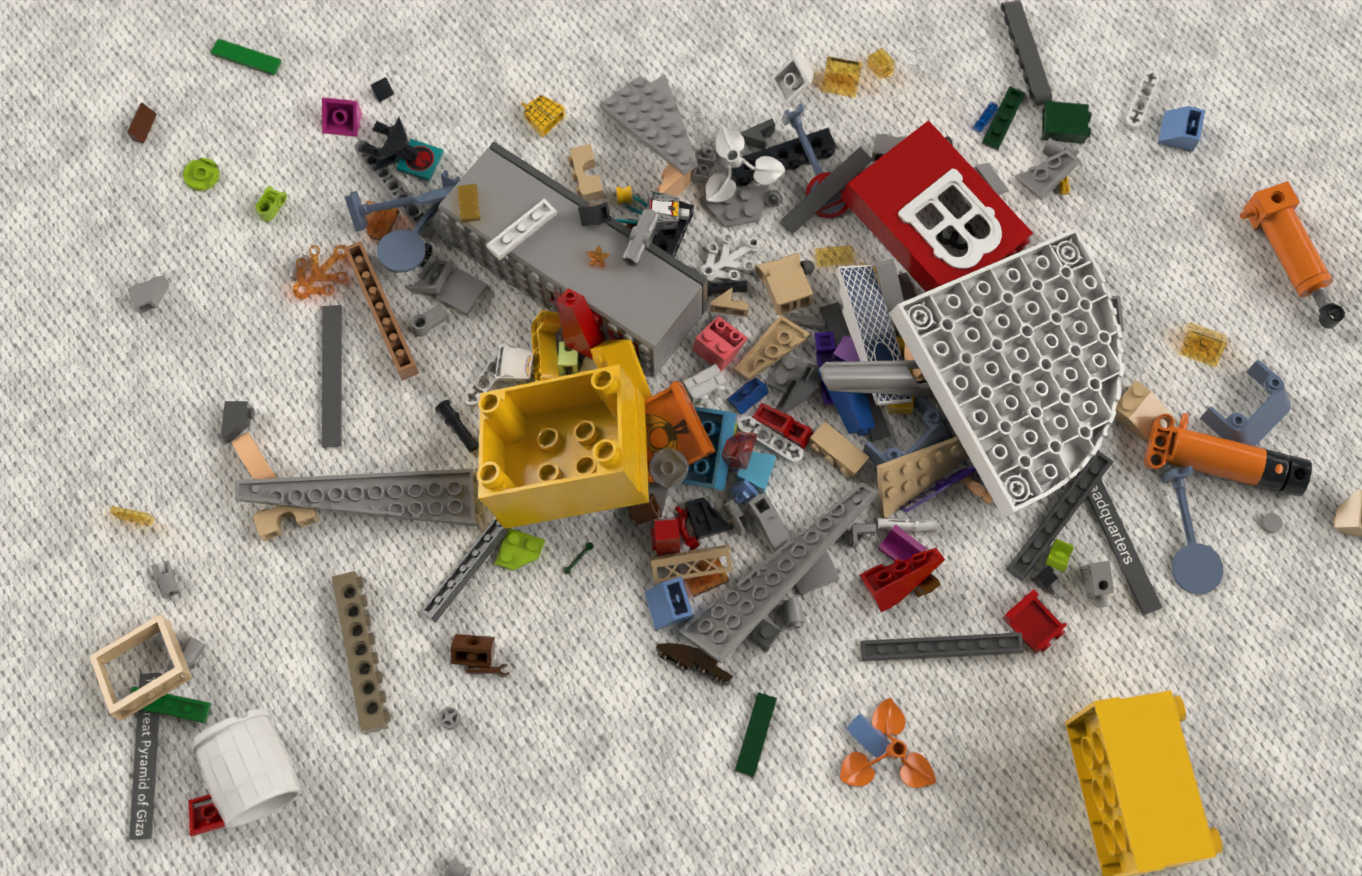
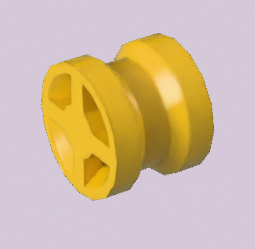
M631 185L625 188L617 186L618 205L623 202L632 204Z

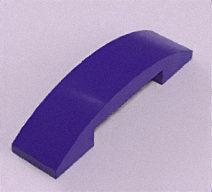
M833 331L814 334L817 366L820 368L825 362H834L830 359L836 350ZM822 381L820 383L823 405L834 404Z

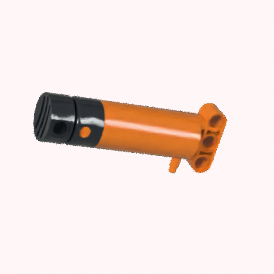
M1188 413L1182 414L1179 427L1174 426V419L1169 414H1162L1153 420L1144 456V465L1149 470L1159 469L1165 463L1182 468L1192 466L1194 471L1301 497L1308 487L1312 472L1311 460L1187 430ZM1160 419H1164L1167 422L1166 428L1160 426ZM1156 437L1162 439V447L1156 445ZM1152 456L1158 458L1159 463L1157 466L1151 463Z

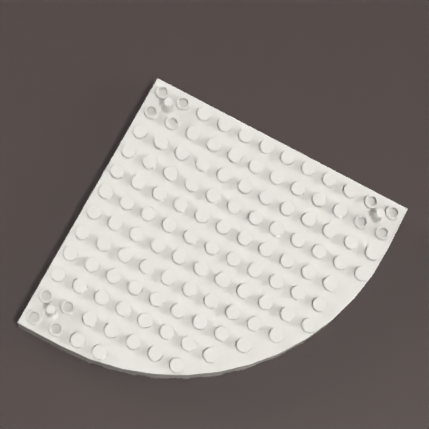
M1076 228L897 304L889 313L1003 519L1062 487L1086 466L1087 462L1098 451L1103 439L1107 436V430L1116 415L1117 402L1120 400L1122 390L1120 384L1124 374V363H1122L1124 349L1121 348L1120 342L1122 338L1121 326L1117 324L1115 316L1117 311L1116 308H1113L1111 293L1107 291L1104 284L1106 280Z

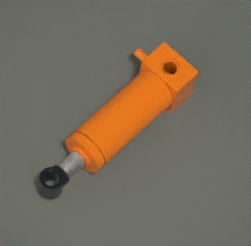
M1289 181L1255 192L1243 208L1244 212L1240 213L1241 219L1248 218L1255 230L1263 229L1299 297L1312 295L1319 308V323L1324 328H1334L1343 320L1345 312L1341 306L1331 302L1325 290L1333 282V279L1295 212L1300 201Z

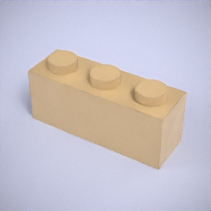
M825 421L809 440L810 448L815 453L819 454L820 452L824 455L825 460L833 466L835 464L839 467L840 472L847 478L850 476L854 479L870 458Z

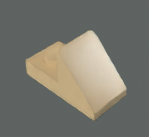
M733 288L711 301V312L747 317L749 303L741 300L731 301Z

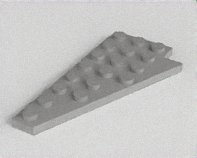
M665 74L652 83L640 75L599 104L606 114L681 174L686 175L698 166Z

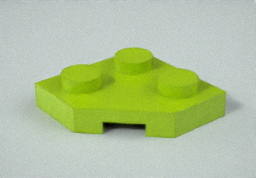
M510 528L506 533L495 565L515 571L528 563L538 560L546 541L545 539Z

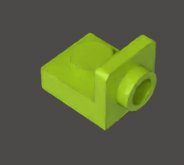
M1055 539L1048 553L1046 565L1065 572L1074 546L1060 539Z

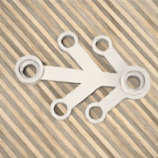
M730 233L724 234L720 261L714 264L715 254L718 253V245L714 242L709 243L707 247V262L701 266L699 273L710 281H713L715 278L734 282L738 281L740 274L737 270L752 273L755 264L751 260H747L744 263L735 260L748 252H758L761 246L760 240L751 237L747 240L746 245L729 255L730 246L733 243V235ZM715 247L716 250L712 251L710 248ZM751 265L752 268L748 269L746 266ZM724 267H725V268H731V269H737V270H731L729 273H728V272L719 271V270H721V269L724 268ZM710 270L711 273L707 274L705 273V271ZM735 274L737 275V277L732 278L731 275Z

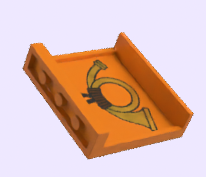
M679 381L671 383V387L645 400L649 483H656L650 475V460L661 449L671 448L678 450L685 456L688 466L715 452L682 382Z

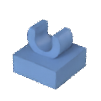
M746 478L732 487L730 491L734 495V500L739 505L746 504L758 494V491Z

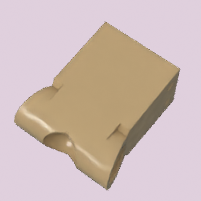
M799 252L785 256L780 260L769 261L755 266V271L765 284L777 316L812 305L813 292L800 265Z

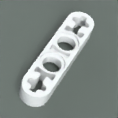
M1153 70L1146 71L1142 77L1125 120V124L1129 129H1138L1144 120L1159 81V74ZM1149 77H1153L1151 84L1148 85ZM1140 91H1147L1149 96H1143ZM1135 105H1142L1144 110H1137ZM1134 115H1138L1136 123H1132Z
M498 352L465 392L464 401L468 407H477L480 399L479 392L491 391L498 382L495 381V374L490 372L492 367L497 366ZM483 380L489 382V386L485 389L479 387L480 382ZM477 393V395H476V399H477V400H476V401L472 400L471 402H469V401H470L469 396H472V397H473V396Z
M742 416L739 419L738 430L742 434L789 463L798 464L802 461L803 450L799 446L750 416ZM747 421H749V426L753 429L755 428V425L758 426L755 429L754 434H751V428L746 427L744 429L742 422L746 423ZM765 431L768 436L766 439H759L757 433ZM781 441L784 447L782 449H775L773 443ZM787 445L790 446L789 451H791L792 453H794L795 451L798 452L799 458H791V453L788 451H786V454L783 453L786 450Z

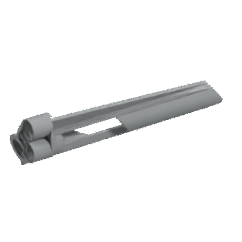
M915 360L825 362L819 369L829 391L935 397L928 383H916L909 369H919Z

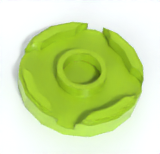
M199 158V160L190 161L185 166L183 177L186 185L192 190L206 191L218 182L220 172L214 161L208 158Z

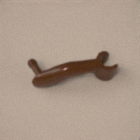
M501 664L500 667H472L467 665L468 669L465 670V673L471 675L498 674L502 678L510 674V672L503 673L501 671L502 668L508 666L507 664Z

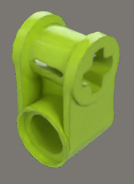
M268 186L264 190L263 195L255 206L262 221L269 222L275 218L279 209L287 200V193L274 190L272 186Z

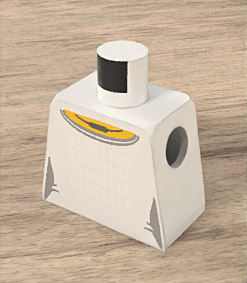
M506 342L500 345L495 381L524 382L529 380L530 375L534 374L533 353Z

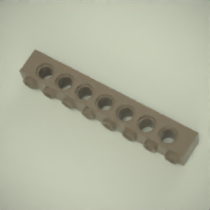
M355 571L332 576L361 732L368 734L389 728L388 722H391L389 711L385 710L384 707L387 697L385 691H381L380 683H383L381 671H377L376 664L379 663V657L377 652L373 651L372 645L375 644V637L373 632L370 633L369 626L372 625L370 614H366L365 611L368 602L366 595H362L361 588H364L363 578ZM349 591H355V595L352 598H347ZM353 610H359L357 616L350 617V613ZM356 629H363L361 635L354 636ZM361 647H366L365 654L359 656L358 650ZM366 666H370L369 673L366 675H362V669ZM368 686H374V691L371 694H365V689ZM377 705V712L369 714V708Z

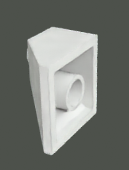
M794 55L770 77L784 105L790 104L812 83L814 71L807 58Z

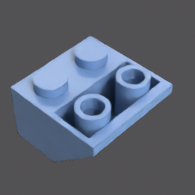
M1185 106L1165 111L1158 143L1194 151L1200 141L1206 110Z
M682 576L662 582L644 592L656 630L691 620L694 617Z

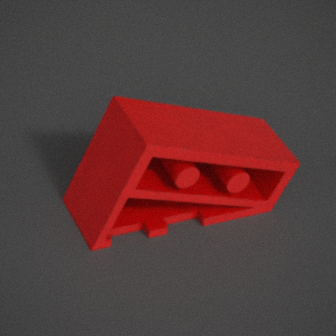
M677 517L654 520V528H651L652 551H656L657 556L680 552V534Z

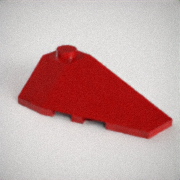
M935 547L913 554L910 559L904 561L896 559L894 564L877 565L859 576L874 603L882 613L900 603L945 559Z

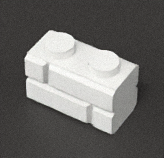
M713 364L684 380L683 386L695 405L697 403H705L713 394L720 395L727 387V381L718 366Z

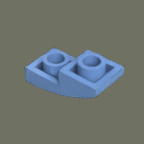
M858 714L846 728L876 758L886 752V747L891 743L880 730L873 727L863 714Z

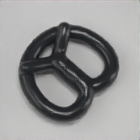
M967 222L964 228L970 235L974 236L973 229ZM951 226L953 232L950 239L943 237V230L937 234L938 240L943 244L952 245L959 250L968 248L967 242L964 244L957 243L959 233L953 226Z

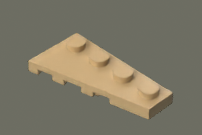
M780 315L734 368L735 372L750 382L811 337L810 333Z

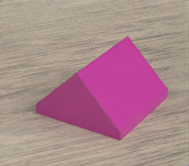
M322 97V133L357 137L362 117L358 101Z

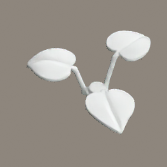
M722 126L716 140V151L721 158L726 159L728 162V176L726 178L724 174L717 173L708 179L706 184V200L719 203L733 196L736 184L730 180L731 169L739 167L742 163L755 171L754 179L761 185H770L777 181L785 173V168L781 162L769 156L758 158L756 160V167H753L740 155L745 145L743 136L734 130Z

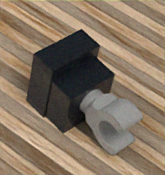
M1048 565L1032 580L1043 591L1049 587L1053 596L1058 600L1066 594V591L1054 582L1058 577L1054 573L1055 570Z

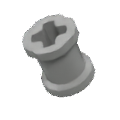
M453 858L445 872V876H470L472 867L469 866L467 868L457 863V860Z

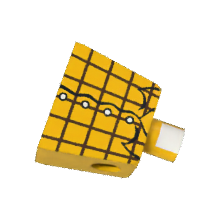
M539 95L534 101L527 96L521 103L526 108L524 110L525 119L541 137L548 134L566 116L564 106L543 95Z

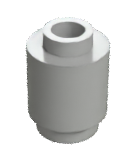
M796 598L783 601L782 612L785 626L790 627V629L801 628V624L805 623L801 603Z

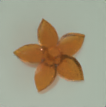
M600 245L596 247L595 251L587 252L588 256L592 258L590 266H595L598 263L605 268L604 259L609 257V253H602Z

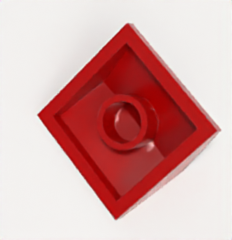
M210 794L188 800L189 835L191 837L226 827L214 802L194 808V804L212 799Z

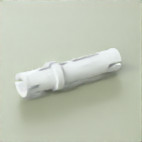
M915 517V519L877 518V531L891 530L896 524L904 531H914V533H919V531L937 532V519L924 520L919 519V517Z

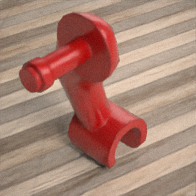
M676 506L679 533L685 540V544L691 550H694L700 546V543L695 536L690 537L687 532L688 512L686 509H680L679 506Z

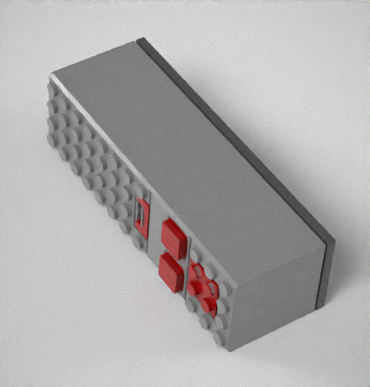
M493 141L489 148L486 149L439 204L438 209L443 222L442 225L446 231L445 234L448 237V243L454 248L460 247L463 249L462 251L466 256L470 258L472 256L475 257L481 266L490 267L496 276H504L511 286H519L526 296H534L537 303L542 306L546 304L552 312L559 313L557 300L568 288L583 295L603 340L631 339L643 373L647 376L651 374L655 377L706 312L708 279L653 243L650 244L648 249H645L638 266L627 265L622 261V257L629 244V236L632 231L630 228L612 217L611 221L600 225L582 226L578 207L591 203ZM545 199L557 211V215L501 260H498L487 249L486 244Z

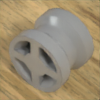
M447 707L440 712L439 721L444 728L453 730L459 726L461 716L456 709Z

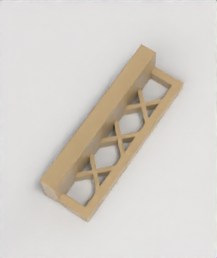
M730 544L652 557L650 561L655 584L681 576L682 579L733 571ZM726 556L728 567L720 568L714 562L717 557ZM698 560H704L710 564L704 571L694 567ZM684 563L690 569L686 574H680L675 570L678 564ZM664 566L670 570L667 577H658L657 567Z

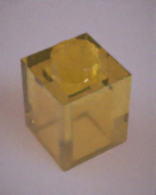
M882 47L868 56L867 66L879 79L884 76L887 78L894 72L895 61Z

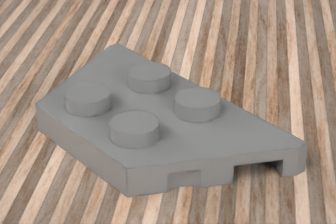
M769 185L735 190L733 196L723 202H708L706 196L701 197V202L705 204L724 228L759 222Z

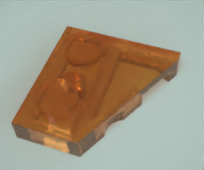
M367 201V202H366V204H369V205L376 203V202H371V201ZM392 208L371 212L367 215L368 236L371 239L380 241L390 233L400 210Z
M717 557L714 564L722 568L723 565L719 557ZM700 560L696 568L704 571L710 564ZM726 572L686 578L685 581L694 598L728 583L729 577Z

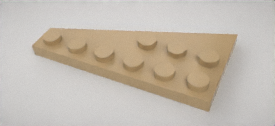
M958 436L877 465L881 518L886 519L969 457Z

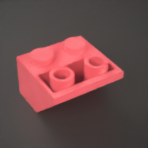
M718 316L695 338L692 351L710 365L716 364L722 372L736 357L748 338Z

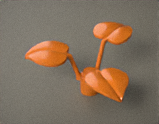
M888 698L879 704L872 716L873 727L886 734L892 743L886 747L885 754L868 762L866 755L861 752L848 754L842 762L839 776L840 780L845 784L855 787L869 784L875 777V772L871 765L886 757L891 759L901 757V762L904 765L900 768L899 773L901 780L907 786L920 788L936 783L933 768L923 755L915 752L908 754L906 758V744L891 736L900 734L904 730L906 723L904 714L892 698Z

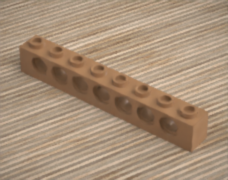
M359 241L344 247L402 381L419 374L362 242Z

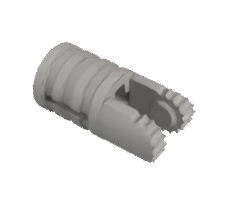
M1049 138L1042 153H1046L1051 157L1066 149L1075 156L1079 152L1052 140V138Z
M734 499L722 506L739 536L743 535L745 530L750 532L754 529L743 508Z
M169 561L164 562L166 573L162 575L157 564L151 565L162 598L167 599L179 594L180 591L177 588L178 586Z

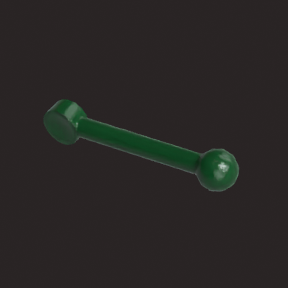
M588 542L581 554L568 567L564 568L565 574H570L571 569L589 550L593 549L591 542Z

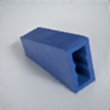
M825 385L849 434L863 436L869 434L868 431L875 428L867 393L829 391Z

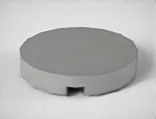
M661 449L650 460V475L654 482L660 486H677L687 476L688 462L685 456L676 449Z

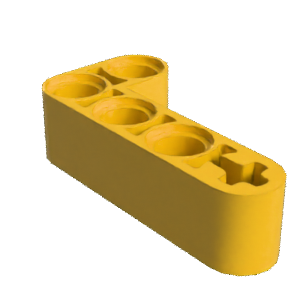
M542 310L531 325L535 382L559 377L555 335L561 327L558 312Z

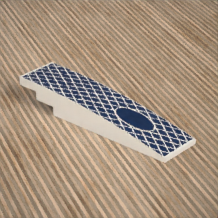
M872 265L838 267L836 274L841 284L839 293L844 304L842 312L860 361H902L892 322ZM872 393L876 406L912 402L911 395Z

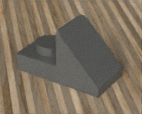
M769 119L742 131L740 134L744 138L745 145L762 150L766 149L764 138H769L773 135L776 124L773 119Z

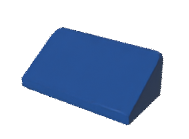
M755 377L726 400L742 415L766 396L769 390L765 383Z

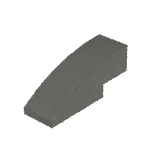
M808 363L800 378L793 376L775 409L787 413L805 401L822 382L818 372L820 367Z

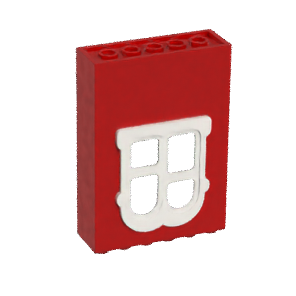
M929 120L847 183L841 197L846 205L925 292L1023 251L1030 242V236L1033 234L1025 223ZM950 186H954L972 205V209L960 219H956L938 200V196ZM927 204H932L944 217V220L931 230H927L915 216ZM977 214L981 215L990 226V234L984 239L974 238L964 228V225ZM947 226H953L967 242V253L962 257L950 255L936 240V235Z

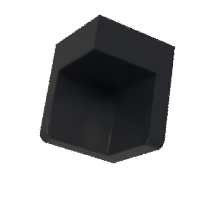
M607 202L591 203L578 207L582 226L600 225L611 221Z

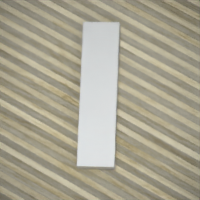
M543 199L486 244L487 249L498 260H501L557 215V211Z

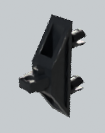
M398 116L392 127L376 120L373 132L384 134L388 138L381 148L365 142L361 153L377 158L374 171L398 163L401 158L415 162L419 150L407 144L408 137L400 117Z

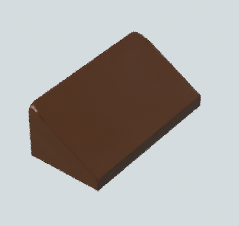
M144 103L139 104L127 131L132 141L145 143L157 116V113Z

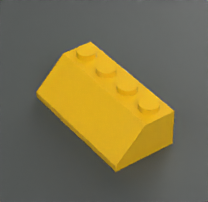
M631 339L606 340L590 349L593 361L598 369L620 364L634 387L639 389L644 399L647 400L652 397Z

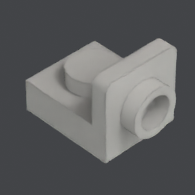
M876 524L852 525L851 531L847 532L848 543H852V548L857 547V537L867 540L875 536Z

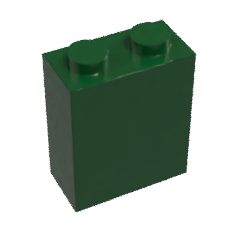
M1046 101L1042 109V140L1048 141L1049 138H1052V140L1057 142L1085 144L1086 139L1090 138L1091 127H1088L1091 121L1089 104Z

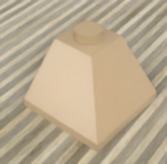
M1361 489L1356 490L1336 509L1333 523L1335 528L1343 534L1362 537Z

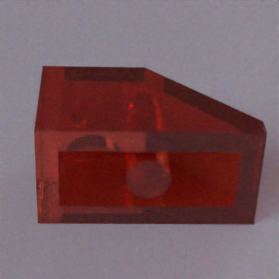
M737 432L727 439L721 457L728 467L747 470L758 436L756 433Z

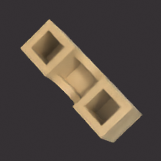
M591 144L570 148L571 156L567 157L569 166L574 167L572 177L573 181L578 183V187H576L577 195L588 202L604 198L599 175L588 176L585 174L586 170L596 167Z
M277 506L271 509H262L258 511V514L253 515L259 537L266 541L282 535L280 525L286 517H295L299 526L304 527L320 521L317 511L315 509Z

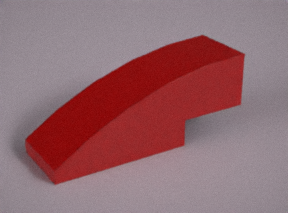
M762 402L752 418L803 450L809 443L810 437L814 434L810 427L795 421L792 416Z

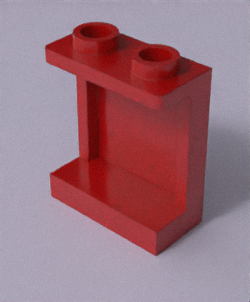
M1033 589L1010 609L1002 619L1015 633L1022 632L1024 643L1036 654L1038 651L1045 652L1051 646L1049 641L1053 638L1058 640L1065 633L1063 629L1067 624L1065 622L1062 624L1037 598L1039 594Z

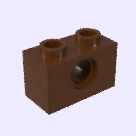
M455 634L451 644V664L481 667L492 666L495 656V637Z

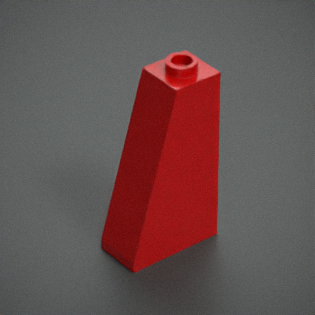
M568 288L557 300L564 343L566 346L593 360L590 349L601 344L604 340L593 319L585 297Z

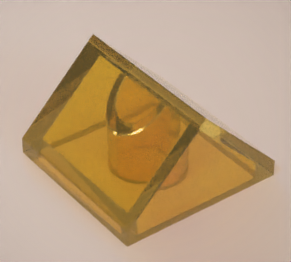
M828 56L821 91L856 98L863 62Z
M1189 322L1180 355L1216 367L1227 345L1226 334Z

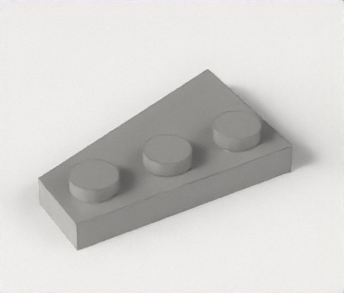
M1066 149L1048 158L1046 162L1031 167L1027 172L1015 175V179L1042 200L1080 164V159Z

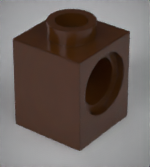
M650 494L648 503L632 505L629 507L628 512L636 525L658 519L661 508L654 494Z

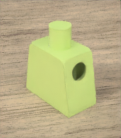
M560 342L558 356L559 376H566V366H572V374L579 373L580 353L566 346L564 342Z

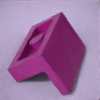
M896 524L878 547V550L893 561L896 559H901V561L910 559L913 554L926 551L927 549Z

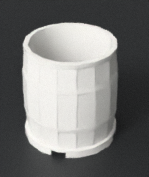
M266 708L247 711L248 716L238 720L235 715L224 719L198 734L193 739L195 745L193 746L191 743L189 746L192 754L197 756L207 789L225 826L228 828L239 827L266 817L293 802L302 792L285 746L271 722L272 715Z

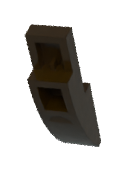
M673 643L657 644L656 646L657 656L665 661L670 659L675 662L674 666L683 672L685 670L690 672L695 665L699 673L705 676L708 673L714 677L713 681L721 686L724 684L729 686L733 680L731 674L717 666L719 664L718 661L699 648Z

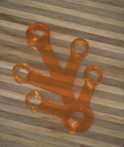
M312 245L309 248L311 276L305 281L307 261L304 258L297 259L295 265L298 271V282L293 285V295L301 300L308 298L310 294L331 296L335 291L333 285L327 284L324 287H313L312 285L316 281L346 282L348 276L343 271L337 274H324L338 260L346 259L347 254L344 249L346 246L337 245L333 250V255L323 265L318 267L320 248L317 245ZM316 248L318 253L312 254L311 249ZM338 249H343L344 254L340 255ZM303 261L305 263V266L300 267L298 265V262ZM340 274L344 275L345 280H340L338 276ZM304 287L306 291L300 293L298 288ZM330 287L332 292L327 293L325 288Z

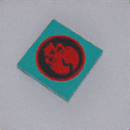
M410 139L408 144L419 150L415 162L401 158L396 169L397 171L430 181L444 150Z

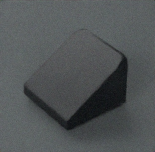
M386 77L370 85L378 102L394 95Z

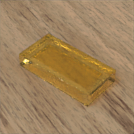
M477 184L458 186L461 223L480 221Z
M851 245L815 249L817 267L854 263Z
M112 506L110 513L116 519L153 525L155 520L150 513Z

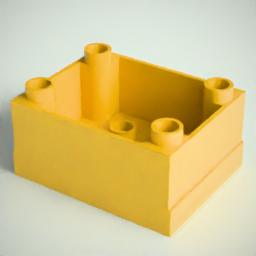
M620 364L480 393L478 402L480 409L479 469L477 471L478 499L492 512L496 520L505 529L649 502L645 399L639 389L634 387Z
M1172 690L1121 699L1119 696L1096 700L1065 721L1103 876H1139L1216 858V854H1221L1223 851L1219 831L1214 826H1208L1180 722L1186 720L1185 704L1181 696H1173Z

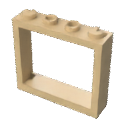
M161 614L151 618L148 622L134 628L128 634L116 639L111 644L89 656L110 715L119 721L124 720L193 678L171 622ZM161 631L175 668L117 701L104 664Z

